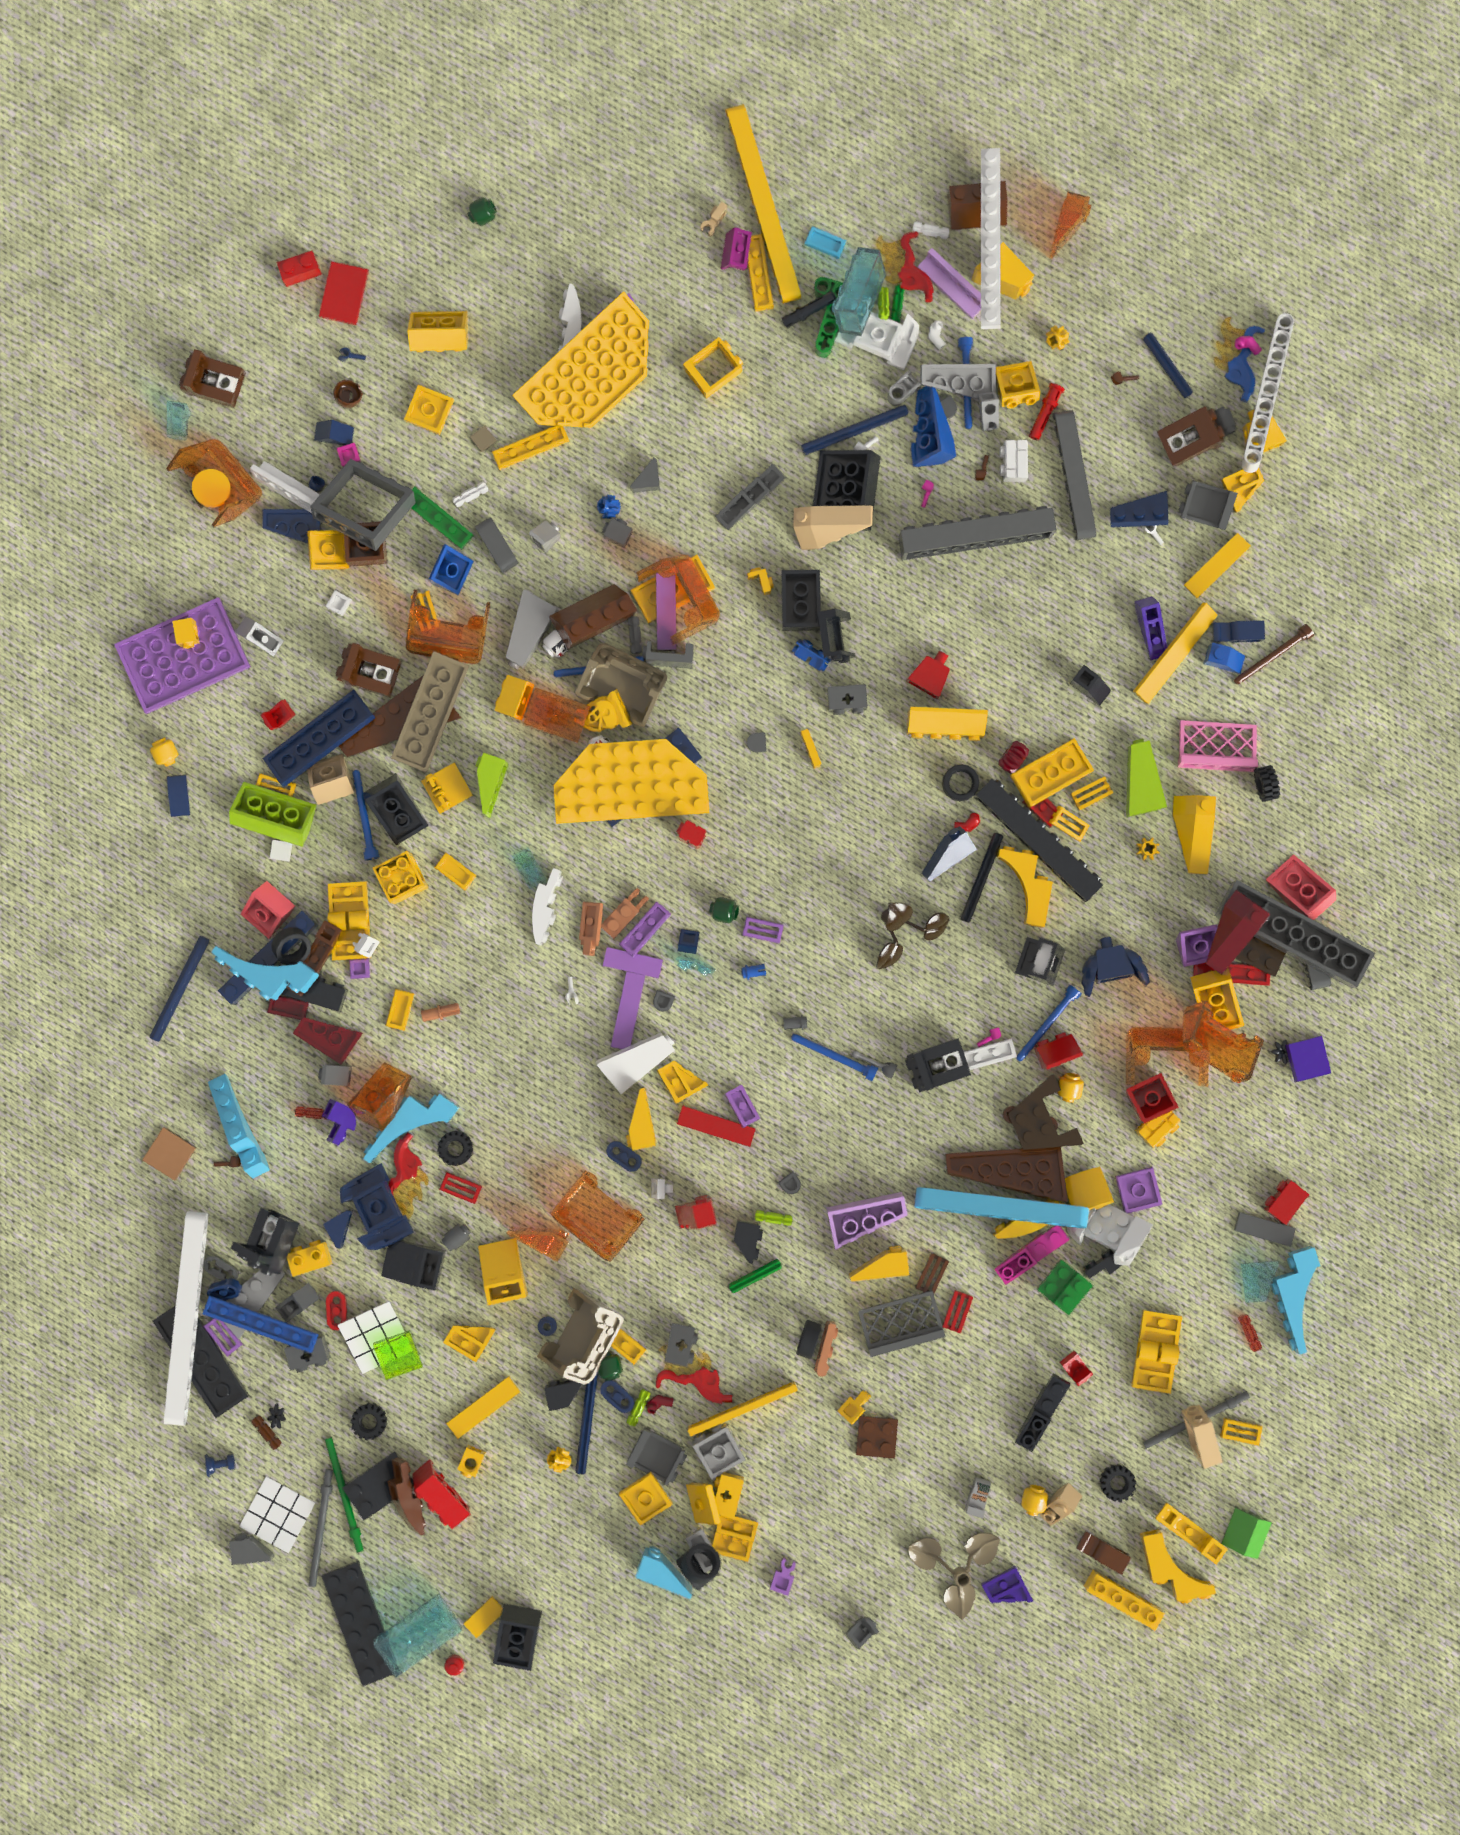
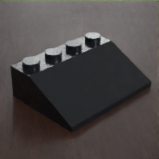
M820 450L813 506L871 505L874 512L881 456L872 450ZM871 526L861 531H871Z

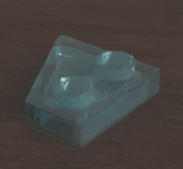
M1279 1260L1241 1263L1246 1303L1266 1301L1280 1264Z

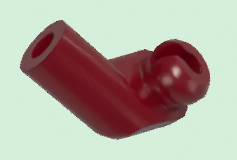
M655 1395L647 1402L646 1411L649 1414H655L656 1410L661 1406L672 1407L674 1398Z

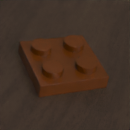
M861 1415L858 1423L856 1455L895 1459L898 1419Z

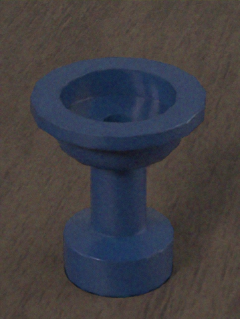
M205 1454L207 1477L210 1478L217 1468L228 1467L229 1470H235L234 1454H228L226 1459L216 1461L213 1457Z

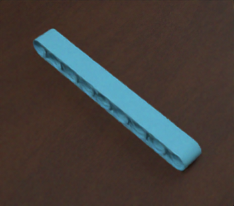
M921 1187L916 1188L914 1207L919 1209L1074 1228H1087L1089 1208Z

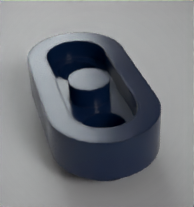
M613 1141L608 1145L606 1153L611 1160L630 1172L637 1171L640 1168L642 1159L635 1151L619 1141ZM614 1147H618L620 1149L619 1154L613 1153ZM630 1158H634L636 1160L635 1165L629 1164L628 1161Z
M225 1279L212 1283L207 1290L208 1297L214 1296L222 1300H229L239 1296L242 1286L236 1279Z
M609 1380L602 1383L600 1388L601 1395L621 1413H628L633 1409V1396L617 1381ZM613 1386L614 1391L608 1392L607 1387ZM622 1399L628 1400L626 1406L621 1404Z

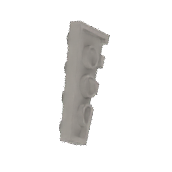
M996 364L920 365V384L978 399V394L996 393Z
M282 1269L280 1274L272 1273L269 1276L261 1273L259 1270L242 1285V1290L238 1297L225 1301L259 1312L286 1272ZM224 1322L239 1340L244 1334L245 1329Z

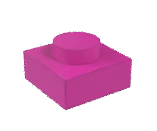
M355 443L337 448L342 467L350 459L361 462Z

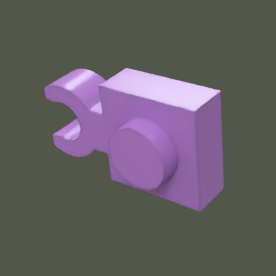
M783 1557L781 1560L782 1570H775L770 1590L788 1596L794 1580V1575L790 1574V1572L795 1569L796 1563L793 1561L792 1565L787 1567L785 1566L786 1558Z

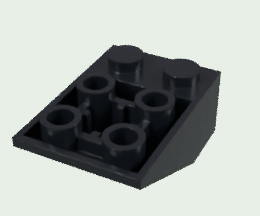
M399 1240L387 1247L381 1276L435 1291L439 1286L446 1250Z

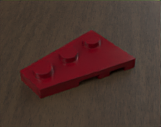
M303 1017L293 1032L294 1035L340 1065L343 1064L363 1034Z

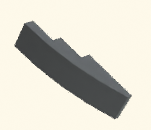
M772 463L759 477H756L744 490H741L715 517L727 530H730L786 479V476Z

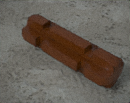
M260 1415L256 1416L251 1421L252 1425L258 1428L257 1431L266 1442L270 1443L269 1446L272 1450H276L281 1446L282 1442L278 1437H275L276 1434L268 1424L263 1422L264 1419Z

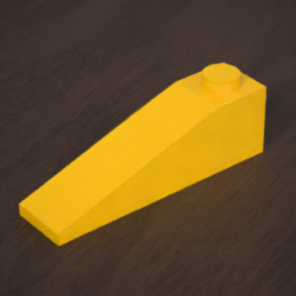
M1173 796L1172 815L1188 873L1208 874L1216 796Z

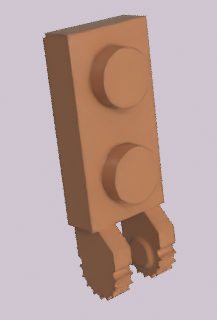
M638 888L627 899L625 898L601 924V928L613 939L620 934L649 900L647 896L643 897L636 907L631 903L640 892Z
M829 1320L826 1321L814 1370L820 1377L828 1373L829 1366L827 1360L831 1358L833 1353L831 1344L838 1334L836 1324Z

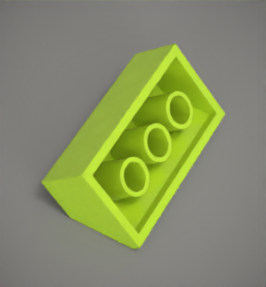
M243 782L229 810V821L231 825L303 847L310 832L316 804Z

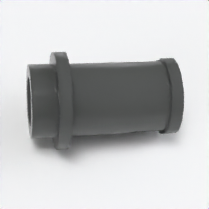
M807 1016L783 1018L784 1030L799 1028L804 1030V1028H807Z

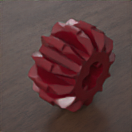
M1017 740L1012 742L999 759L998 765L1010 774L1016 772L1028 756L1029 749Z

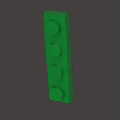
M414 486L412 491L414 492L416 503L411 509L462 550L474 535Z

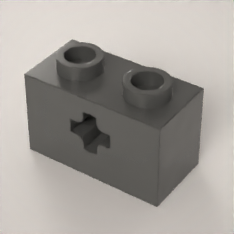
M866 684L827 688L828 710L833 712V715L845 714L844 711H852V714L864 713L863 710H867ZM845 696L852 699L849 705L846 704V701H842L845 699Z
M672 1323L664 1360L666 1364L688 1368V1365L693 1363L694 1352H691L693 1344L696 1345L698 1340V1333H695L696 1329L694 1327ZM684 1341L687 1348H683V1350L680 1351V1348L677 1346V1344H681V1342Z
M325 1335L317 1338L310 1358L304 1357L307 1351L293 1346L284 1348L290 1371L296 1370L297 1373L307 1370L309 1365L315 1364V1367L327 1364L326 1360L331 1358Z

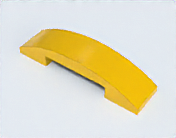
M1237 533L1184 586L1198 598L1251 545Z
M1167 1502L1155 1517L1156 1520L1172 1530L1216 1565L1228 1550L1219 1541Z

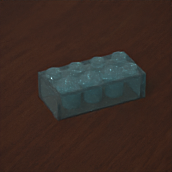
M858 247L856 253L852 256L851 266L845 273L844 283L840 286L837 300L832 305V312L835 314L836 324H838L840 333L862 336L886 277L880 250Z
M438 1593L374 1639V1646L397 1678L461 1632L462 1627L444 1598Z

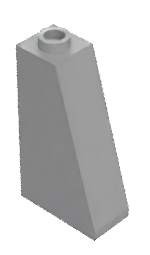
M525 589L522 592L506 654V659L509 661L508 665L516 670L519 668L524 670L552 623L549 616L558 612L556 607Z

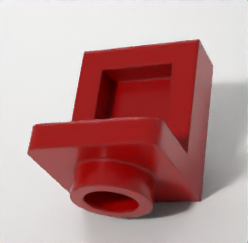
M284 699L279 701L269 711L263 712L260 716L270 730H275L284 726L296 714Z
M1075 1350L1059 1362L1077 1386H1080L1093 1376V1373Z

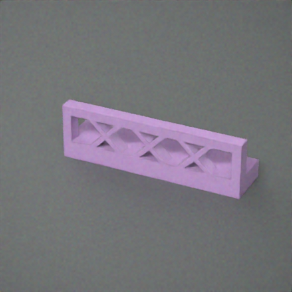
M931 248L928 251L927 257L917 268L924 271L935 286L968 317L973 319L981 310V293Z

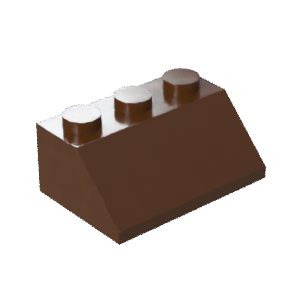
M1000 181V226H1007L1008 199L1006 181ZM981 183L949 186L947 198L950 230L981 228Z

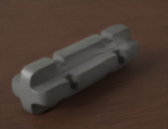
M632 616L628 618V625H630L629 637L630 643H632L630 648L632 654L642 653L640 627H638L640 625L639 617Z

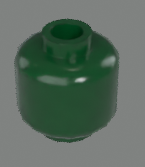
M481 197L470 203V212L467 214L472 223L476 222L479 226H484L495 219L497 209L490 198Z
M718 897L715 902L711 903L709 912L715 921L729 924L737 919L739 906L733 899Z
M611 1351L607 1352L598 1369L599 1377L605 1379V1381L619 1378V1374L623 1372L619 1355L612 1354Z

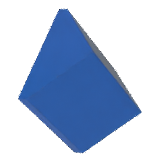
M444 544L429 576V581L431 584L459 596L474 561Z

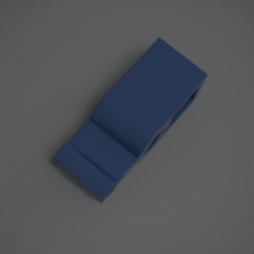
M1264 620L1212 623L1213 642L1216 643L1262 642L1265 640Z

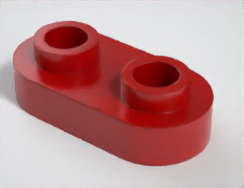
M338 1290L329 1293L326 1298L327 1324L333 1330H340L338 1324L348 1320L346 1296ZM334 1297H338L340 1299L339 1304L334 1303ZM336 1316L341 1318L340 1323L335 1322L334 1318Z

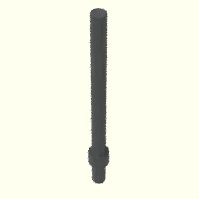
M1247 1391L1235 1397L1230 1396L1225 1399V1402L1204 1412L1210 1418L1224 1410H1231L1237 1407V1404L1249 1399L1250 1396ZM1182 1422L1144 1441L1145 1448L1148 1449L1186 1430L1185 1423Z
M325 1469L324 1482L321 1484L320 1489L322 1496L308 1583L309 1587H316L329 1495L332 1494L333 1485H331L332 1469Z

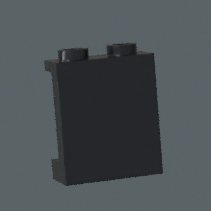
M836 608L818 612L824 658L831 659L832 662H850V659L856 656L855 653L844 650L841 622L851 620L850 612Z

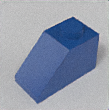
M1211 643L1208 646L1204 664L1241 674L1245 655L1231 647Z

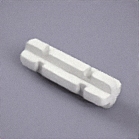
M915 221L912 232L916 231L918 234L922 232V235L940 236L942 239H948L950 229L946 227L939 228L940 226L927 223L923 225L922 222Z
M485 482L477 484V487H471L462 492V495L453 497L452 500L456 507L464 505V502L468 503L479 497V494L488 492V487Z

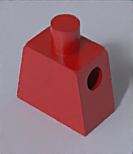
M938 651L934 659L926 656L906 682L938 700L950 668L944 665L949 656L942 651Z

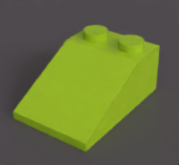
M483 753L482 757H478L475 767L478 768L477 775L482 813L490 818L509 764L504 759Z

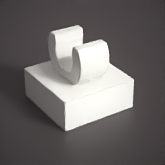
M359 933L358 936L361 939L358 943L353 942L354 950L370 958L380 941L365 933Z
M651 1178V1198L665 1199V1193H673V1185L665 1184V1179Z

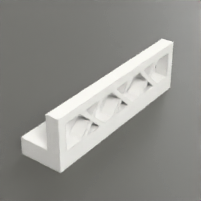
M265 461L260 467L254 464L251 466L250 470L255 480L312 513L310 506L320 494Z

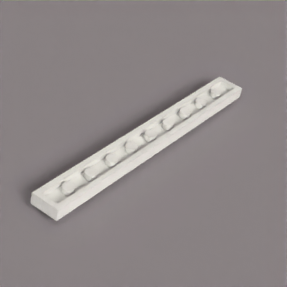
M1000 148L981 149V329H1001Z

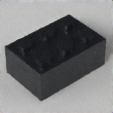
M820 570L781 571L782 631H820L818 612L821 611Z

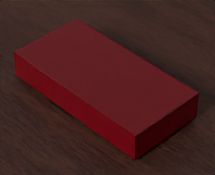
M279 996L277 1000L270 998L267 1013L302 1020L303 1017L306 1018L309 1003Z

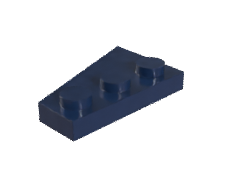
M1167 491L1110 508V528L1169 524Z
M263 509L264 530L308 544L307 531L321 530V522L314 519L312 513L305 509Z

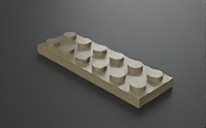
M433 651L391 759L427 773L469 665Z

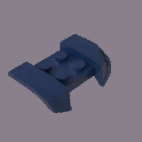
M382 1163L350 1180L340 1188V1202L344 1203L353 1200L368 1234L357 1239L368 1250H379L414 1233L407 1216H402L387 1184L389 1177Z

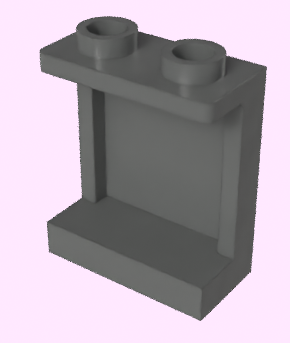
M1194 480L1191 481V484L1187 483L1184 492L1187 497L1185 502H1181L1178 513H1181L1180 517L1226 530L1238 493Z
M647 640V645H643V660H646V663L651 666L692 669L694 644L686 643L685 655L652 652V642Z
M644 1427L626 1465L631 1468L635 1467L647 1474L652 1472L656 1479L668 1486L670 1482L673 1483L678 1475V1472H676L678 1465L682 1466L687 1457L685 1454L686 1448Z

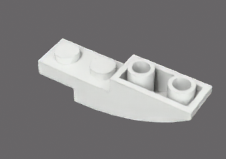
M570 283L568 290L565 289L563 294L564 308L561 307L559 311V319H561L562 325L567 326V328H563L562 339H564L563 346H559L558 352L582 330L579 299L574 285Z
M553 868L546 886L539 883L533 903V934L536 944L540 946L542 942L546 943L549 932L546 931L549 924L553 925L556 918L555 910L548 906L554 903L556 897L554 890L556 886L560 887L563 876H561V871Z

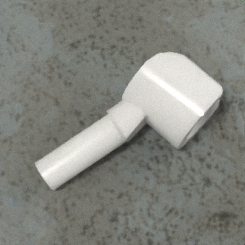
M876 436L864 445L858 442L853 450H867L869 446L879 439Z
M1142 526V529L1147 533H1151L1160 545L1164 543L1156 532V526H1150L1149 529Z
M568 977L569 989L565 998L569 1005L571 998H575V1002L578 1004L579 1000L573 989L572 977Z

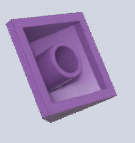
M1217 924L1179 932L1176 943L1183 967L1206 962L1217 931Z

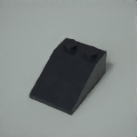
M397 773L364 792L366 803L395 845L400 844L428 827V823Z
M395 1451L346 1483L343 1487V1490L363 1521L392 1502L387 1480L394 1479L392 1459L398 1458ZM409 1474L410 1481H411L412 1485L414 1486L413 1479H412V1477H411L410 1474Z
M509 1604L503 1605L493 1664L531 1671L542 1615L541 1610Z

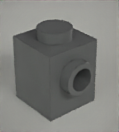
M611 518L610 523L606 522L602 533H604L605 540L625 549L633 529L627 526V522L624 520Z

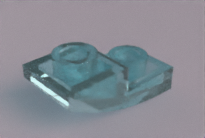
M688 957L676 958V961L679 962L677 966L684 971L688 969L692 971L697 965L699 967L697 971L704 976L708 974L712 976L716 970L697 959Z

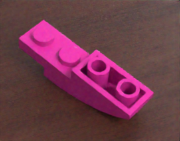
M1054 1225L1017 1250L994 1270L1005 1285H1007L1035 1266L1038 1261L1068 1242L1069 1237L1061 1226Z

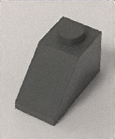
M307 1283L275 1308L285 1322L288 1323L320 1298L316 1290Z
M247 1533L236 1534L235 1538L229 1541L231 1565L271 1561L274 1557V1553L254 1536H247Z

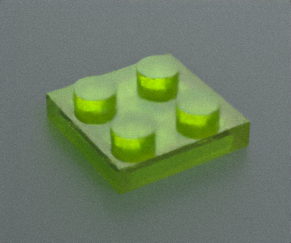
M410 1330L373 1342L375 1353L386 1380L423 1367Z

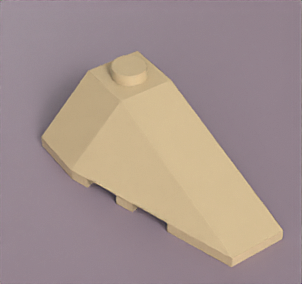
M809 506L794 508L793 527L801 550L821 549L826 544L839 541L846 535L854 534L872 526L873 506Z

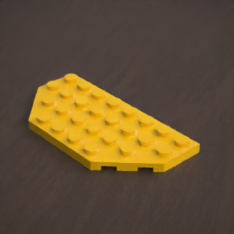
M623 291L524 383L512 397L537 425L592 428L647 376L649 320Z
M667 739L589 744L553 785L556 824L709 813L707 775Z

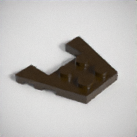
M1054 1074L1050 1075L1008 1113V1117L1023 1150L1084 1144L1077 1128L1058 1135L1045 1106L1043 1098L1061 1090Z

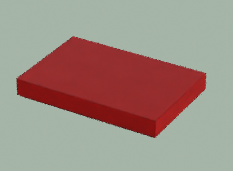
M331 261L319 317L357 326L369 270Z

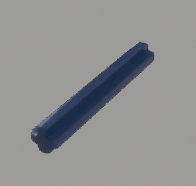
M1148 333L1144 336L1143 341L1183 398H1188L1192 395L1193 390L1153 333Z

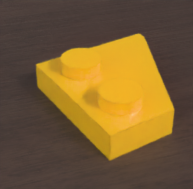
M1259 467L1253 473L1245 472L1242 469L1220 479L1225 490L1238 493L1233 506L1235 513L1242 509L1241 507L1264 481Z
M672 1061L657 1070L675 1104L708 1086L707 1082L702 1081L676 1061Z
M453 1325L443 1343L477 1362L496 1329L491 1327Z

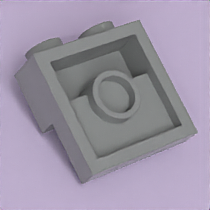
M726 1423L712 1427V1431L707 1434L704 1432L697 1434L694 1437V1441H692L693 1448L711 1479L745 1461V1457Z

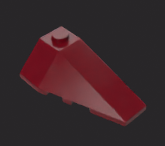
M1235 890L1223 907L1206 964L1222 975L1270 916V913L1238 890Z

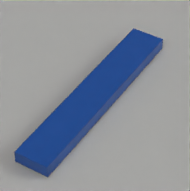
M214 1296L208 1297L202 1313L203 1315L312 1353L319 1335Z

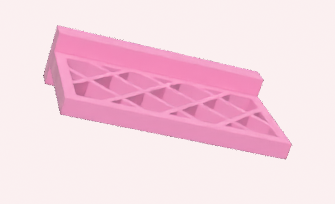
M1180 721L1178 768L1254 772L1258 767V759H1256L1257 725ZM1184 726H1192L1196 733L1189 737L1184 732ZM1205 727H1211L1215 732L1211 738H1208L1202 732ZM1224 728H1230L1234 733L1229 740L1221 733ZM1244 729L1252 730V736L1248 741L1240 734ZM1197 734L1206 741L1200 747L1192 740ZM1217 735L1225 742L1219 749L1211 741ZM1236 736L1244 743L1238 750L1230 743ZM1188 742L1196 749L1192 754L1184 753V746ZM1206 744H1209L1215 752L1212 755H1206L1201 749ZM1228 745L1234 753L1231 756H1225L1220 750ZM1247 746L1251 751V757H1244L1239 751Z

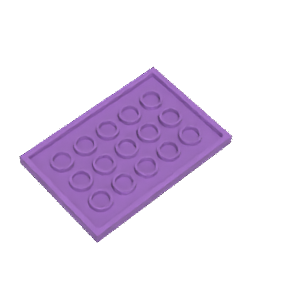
M219 597L114 644L145 714H149L251 668ZM192 618L196 621L200 644H194L193 648L183 649V647L176 644L172 621Z

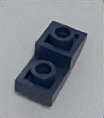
M186 774L167 776L171 817L190 815Z

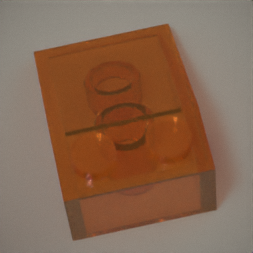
M1067 192L1062 204L1049 259H1053L1079 230L1082 222L1086 223L1092 206L1088 204L1090 197Z
M535 687L522 725L578 743L590 706Z
M384 1062L347 1105L357 1119L383 1131L394 1119L412 1077Z
M511 1227L506 1233L556 1262L560 1260L571 1240L568 1236L569 1233L561 1228L556 1230Z

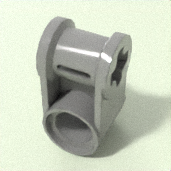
M911 370L905 372L891 386L887 396L888 402L891 405L898 406L922 386L912 375ZM898 392L900 393L901 397L895 398L893 397L892 393Z

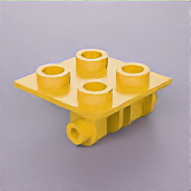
M455 762L434 774L431 773L425 776V779L421 781L439 814L473 796Z

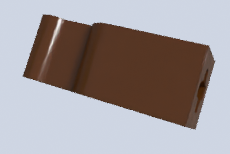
M1087 1531L1084 1532L1076 1546V1549L1121 1575L1131 1560L1129 1554Z

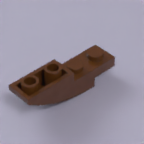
M400 1457L392 1459L394 1479L387 1481L395 1508L410 1529L421 1536L425 1535V1520L421 1510L423 1503L421 1499L412 1493L413 1485L409 1477L411 1472L410 1465Z

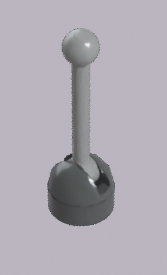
M858 1051L852 1053L854 1058H860L882 1068V1073L892 1079L898 1066L891 1062H887L884 1065L861 1055Z

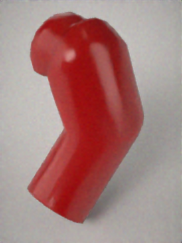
M971 813L966 822H954V828L960 826L966 832L973 831L980 824L979 814Z

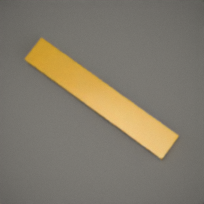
M1203 602L1133 690L1146 704H1149L1218 616L1207 603Z
M794 1381L689 1425V1435L691 1437L798 1391Z

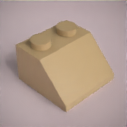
M343 754L318 761L307 770L309 786L318 805L354 793L353 783Z

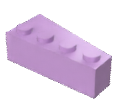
M902 1192L826 1207L835 1250L867 1233L870 1234L882 1226L907 1216Z

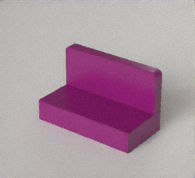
M737 227L726 232L720 269L725 270L729 267L742 271L747 269L752 232Z

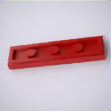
M1206 962L1193 965V976L1215 971ZM1231 963L1228 967L1232 983L1270 986V974L1264 973L1253 966Z
M682 1106L677 1121L678 1125L748 1147L751 1146L756 1128L750 1126L742 1128L740 1123L686 1106Z

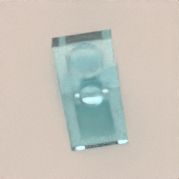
M167 401V438L185 441L188 438V419L192 413L187 403Z
M529 847L512 856L529 889L547 881Z

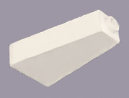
M658 1033L598 1059L596 1065L622 1094L675 1051L672 1046L674 1042L668 1035L664 1037L662 1033Z

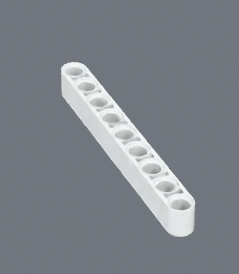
M1288 313L1278 316L1274 327L1242 460V468L1248 473L1257 471L1262 459L1294 325V318ZM1256 425H1261L1264 428H1258ZM1252 442H1257L1259 445H1253ZM1248 459H1253L1255 462L1251 463Z

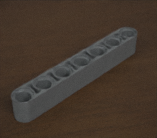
M1074 411L1053 413V420L1056 422L1054 427L1056 438H1059L1058 449L1063 460L1061 465L1063 475L1066 476V491L1070 497L1068 502L1070 512L1073 513L1074 531L1076 530L1077 535L1075 539L1077 541L1096 537V527Z

